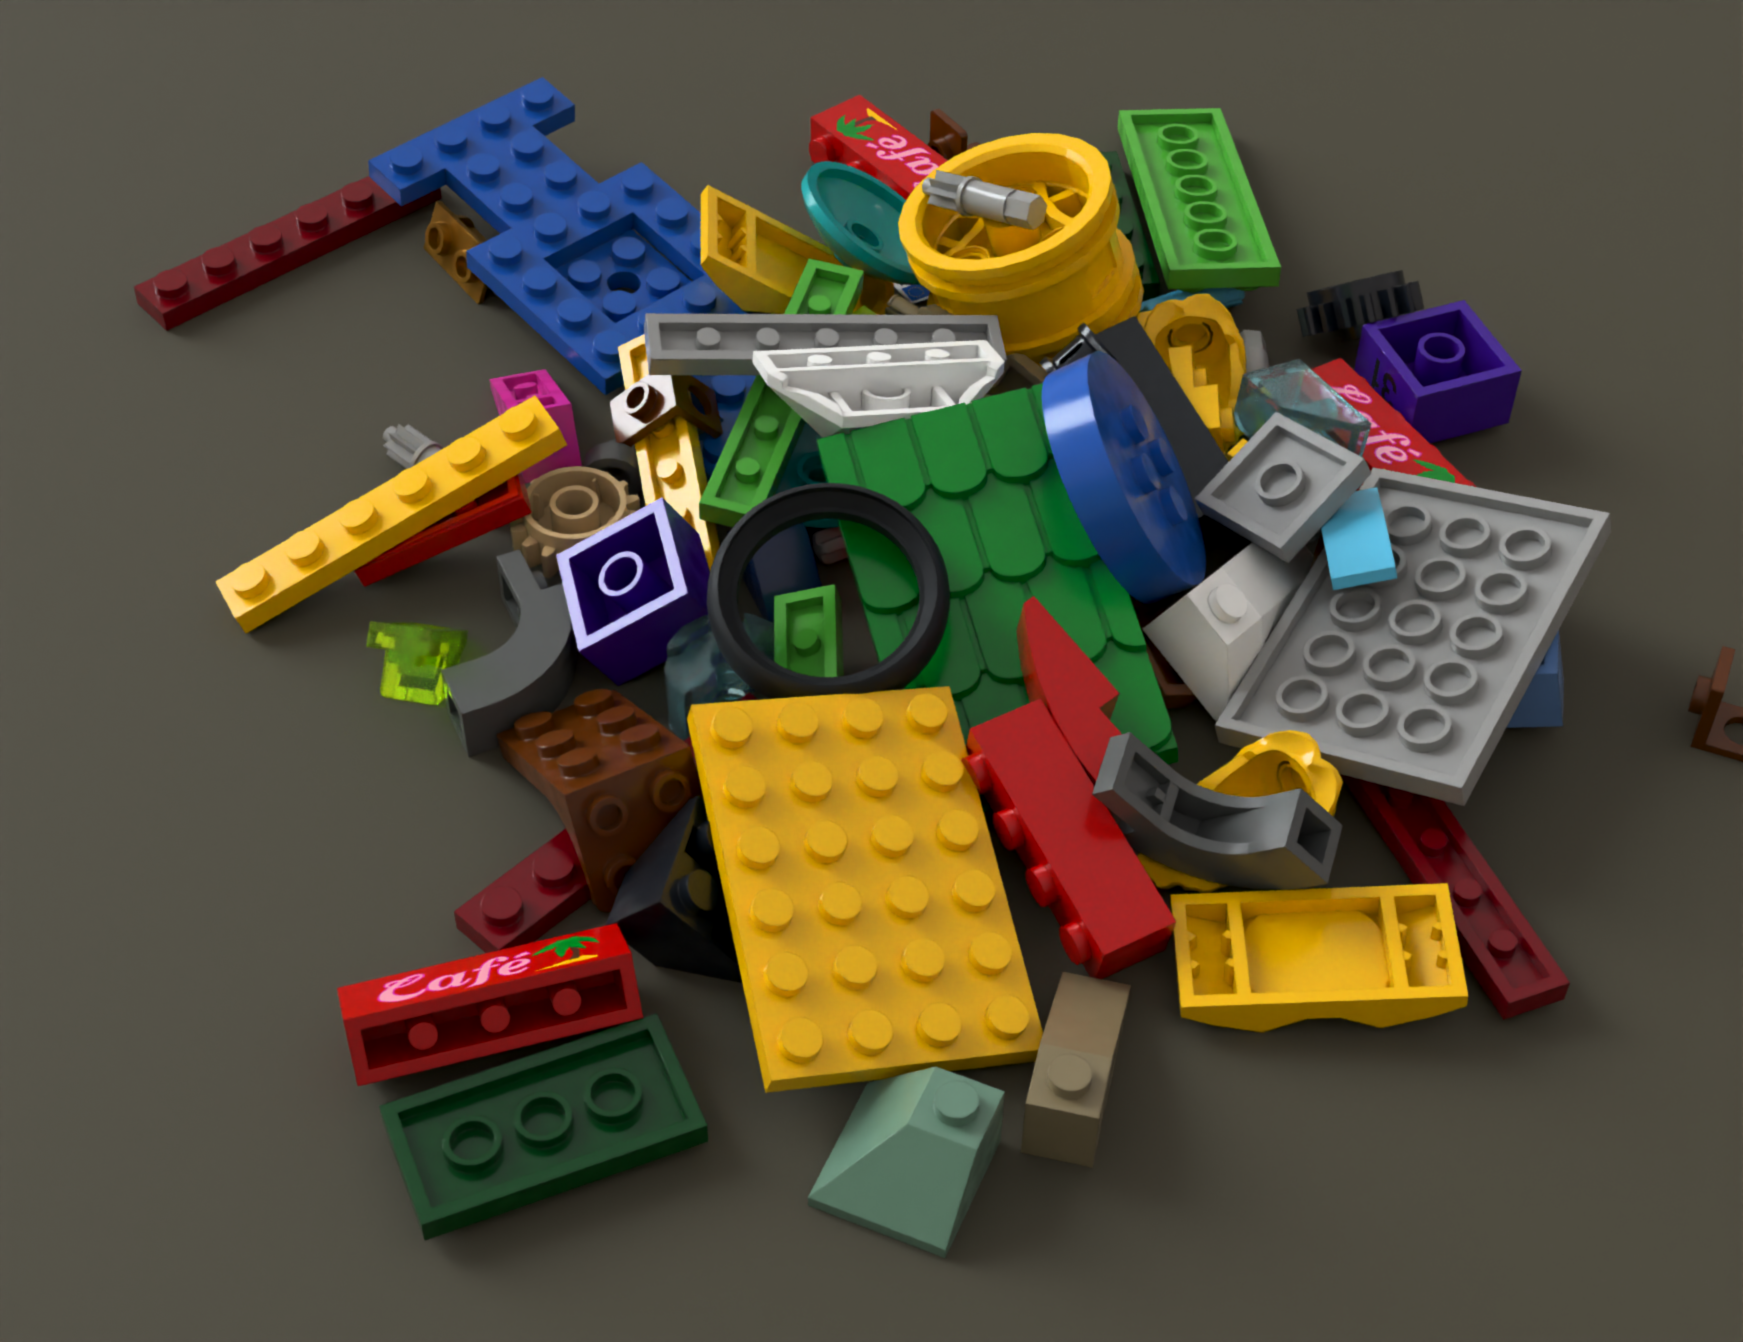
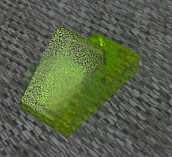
M370 621L366 647L386 650L380 687L381 695L385 698L423 704H440L445 697L441 670L458 665L467 643L468 630L410 621Z

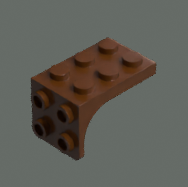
M595 689L585 692L575 698L574 705L553 713L540 711L527 714L515 721L514 728L496 734L503 758L542 792L559 814L578 855L591 900L602 912H611L625 873L687 801L696 796H700L704 800L690 746L615 689Z

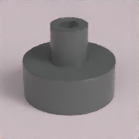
M612 439L606 443L594 446L586 454L584 467L599 469L608 472L618 481H626L628 483L629 495H636L639 492L642 483L636 450L632 447L617 443L616 439Z

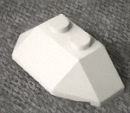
M986 340L753 351V364L766 384L823 438L844 433V435L850 434L852 430L904 417L905 420L910 419L912 415L964 402L970 404L971 401L985 396L1004 373L1005 361Z

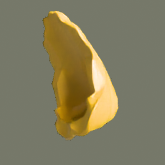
M1195 294L1184 300L1171 299L1157 304L1147 317L1144 331L1170 371L1171 365L1168 348L1192 345L1196 369L1206 367L1209 385L1218 384L1221 407H1233L1236 439L1238 442L1239 437L1245 435L1247 431L1245 421L1249 407L1247 393L1248 377L1246 373L1244 340L1230 312L1210 294ZM1237 442L1226 443V454L1228 449Z
M1286 730L1270 733L1262 739L1243 747L1231 761L1205 777L1197 785L1219 793L1241 797H1261L1301 788L1334 817L1343 781L1338 770L1331 763L1321 758L1317 742L1308 733ZM1139 853L1137 856L1152 882L1161 889L1166 890L1175 886H1181L1184 890L1212 893L1219 888L1228 886L1179 872L1154 861L1142 853Z

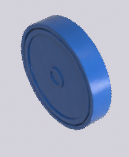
M1102 351L1093 352L1048 373L1042 386V409L1051 450L1075 512L1109 571L1132 597L1147 605L1157 603L1199 585L1203 581L1206 572V554L1196 508L1171 444L1138 386L1114 358Z

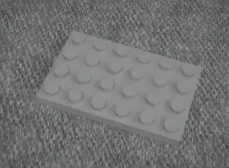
M1373 467L1371 470L1372 474L1364 481L1359 490L1378 488L1394 557L1397 579L1333 590L1324 546L1217 720L1215 730L1218 742L1242 749L1274 732L1293 730L1308 733L1317 742L1321 758L1331 763L1338 770L1339 774L1465 806L1611 533L1610 513Z

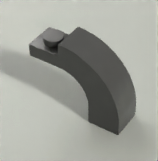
M520 549L496 556L501 599L516 627V631L497 650L483 657L441 670L447 713L468 757L500 747L496 734L514 728L515 721L522 716L540 711L553 713L565 698L575 675L577 664L576 639L563 583L548 587L540 570L531 572Z
M1131 732L1110 737L1092 792L1094 797L1121 818L1119 828L1130 846L1138 852L1187 875L1239 888L1292 890L1328 884L1343 827L1339 821L1301 788L1261 797H1241L1219 793L1199 786L1177 773Z

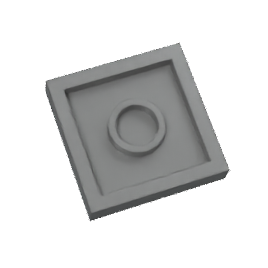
M1275 412L1194 499L1203 514L1289 563L1305 545L1313 543L1320 537L1323 525L1372 473L1365 459Z

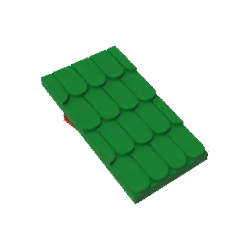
M1043 383L1033 385L1030 389L1025 387L973 400L970 404L964 402L912 415L910 419L906 420L904 417L852 430L850 434L846 435L840 433L816 439L827 483H842L867 488L896 501L922 523L940 550L947 570L950 588V608L942 640L928 665L903 689L950 686L965 745L967 744L970 728L1030 703L1020 666L1016 631L1024 602L1035 596L1120 693L1110 719L1121 734L1131 732L1168 765L1179 762L1178 746L1172 732L1171 720L1147 653L1146 642L1129 593L1115 579L1090 541L1059 474L1044 422L1042 409ZM838 519L878 663H880L900 646L914 624L920 601L917 579L906 556L891 540L865 525ZM979 795L983 812L992 811L984 795Z

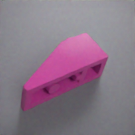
M546 369L489 379L499 416L508 409L536 395L559 427L567 443V446L522 471L521 474L525 484L531 483L530 481L559 468L582 466L572 405Z

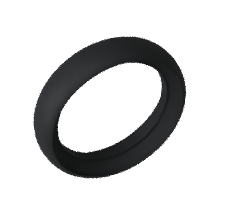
M818 483L795 487L780 492L753 507L732 527L718 549L710 570L707 590L708 618L712 633L724 659L746 684L768 699L902 690L921 673L935 654L946 628L950 608V588L944 559L934 539L922 523L910 511L889 497L867 488L842 483ZM813 520H846L876 530L891 540L902 551L912 566L917 579L920 601L910 632L900 646L887 658L855 674L839 677H815L786 669L772 661L756 647L749 638L740 619L738 592L743 573L752 557L768 540L781 531Z

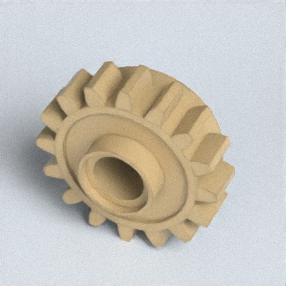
M572 466L545 473L539 478L530 481L531 484L526 489L532 513L510 522L513 551L520 549L529 568L542 563L543 575L549 579L559 570L557 554L640 509V499L638 495H629L628 483L626 481H618L608 472L599 469Z

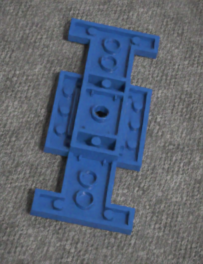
M543 77L368 160L369 177L401 207L447 185L498 231L499 235L466 251L467 268L604 395L624 385L618 347L644 334L646 313H755L743 311L715 285L702 268L701 213L645 164L640 162L598 183L545 137L575 122V104ZM617 288H630L635 290L636 292L629 293L621 290H612ZM691 375L715 391L723 434L717 439L705 432L699 435L707 483L756 375ZM690 392L693 405L699 412L705 415L701 402Z

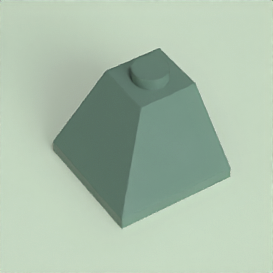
M937 1066L867 1083L808 1196V1206L946 1258L1001 1141L1005 1091Z

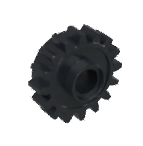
M1403 270L1306 292L1309 306L1296 310L1302 337L1338 330L1341 342L1360 339L1364 324L1424 309L1419 281L1405 283Z

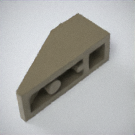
M1062 972L1040 1041L1025 1103L1021 1153L1093 1168L1131 985Z

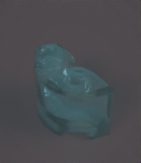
M744 613V622L742 624L749 638L764 655L774 661L773 623L756 615ZM708 615L701 616L681 627L669 641L667 661L664 669L667 719L669 728L677 737L684 741L690 737L687 717L692 704L716 703L721 699L735 700L744 697L749 692L752 694L756 690L746 684L724 659L712 633Z

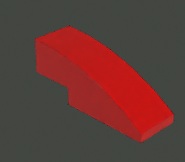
M1033 596L1023 604L1016 631L1020 666L1029 702L1031 703L1041 698L1095 786L1110 737L1122 735L1110 721L1120 693Z

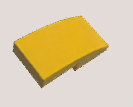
M1192 345L1168 348L1173 376L1227 458L1226 443L1237 442L1233 407H1221L1218 384L1209 385L1206 367L1196 369Z

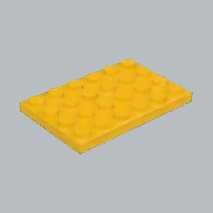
M950 686L876 691L863 694H833L692 704L687 722L706 813L710 823L714 851L765 1093L881 1080L935 1066L948 1071L1036 1062L1043 1030L978 790L961 761L962 758L968 756Z

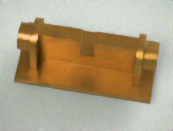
M436 201L431 222L425 232L423 248L477 304H481L484 302L487 289L490 288L467 268L466 251L487 241V239L475 228L473 221L469 217L455 215L442 201Z

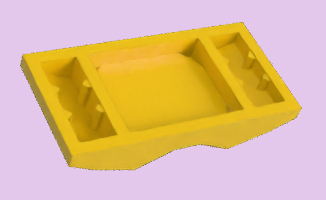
M707 185L702 191L701 266L715 285L743 311L784 314L809 258L844 266L837 260L830 248L710 185ZM864 274L863 289L854 311L865 305L877 315H886L885 308L890 307L887 305V302L894 295V283L875 279Z
M1448 883L1170 895V909L1176 920L1173 930L1180 1014L1182 1018L1214 1026L1261 1033L1305 1019L1342 1018L1384 1028L1434 1017L1467 1006L1469 996Z

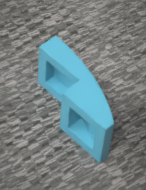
M1374 487L1355 491L1321 528L1333 590L1397 579L1394 557L1378 488Z

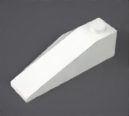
M1252 542L1143 628V631L1216 722L1310 571L1313 555L1306 546L1287 563Z

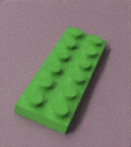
M1221 108L1119 110L1117 129L1167 288L1194 293L1200 292L1205 288H1235L1241 291H1253L1259 287H1279L1281 265Z

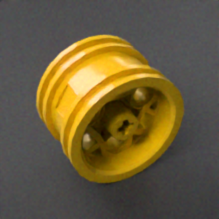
M1052 133L1008 136L980 144L956 155L927 176L935 179L936 170L965 177L975 176L983 182L1041 195L1047 204L1044 223L1034 230L974 215L966 217L957 211L927 204L930 195L922 192V184L926 178L914 188L903 205L898 222L900 240L908 255V262L913 274L919 283L930 291L927 306L936 304L952 315H997L1006 356L1013 353L1025 354L1044 369L1039 362L1045 356L1053 358L1078 336L1077 328L1083 322L1094 334H1097L1133 316L1136 317L1141 309L1144 294L1143 284L1132 244L1122 231L1117 228L1120 205L1108 161L1097 148L1079 138Z

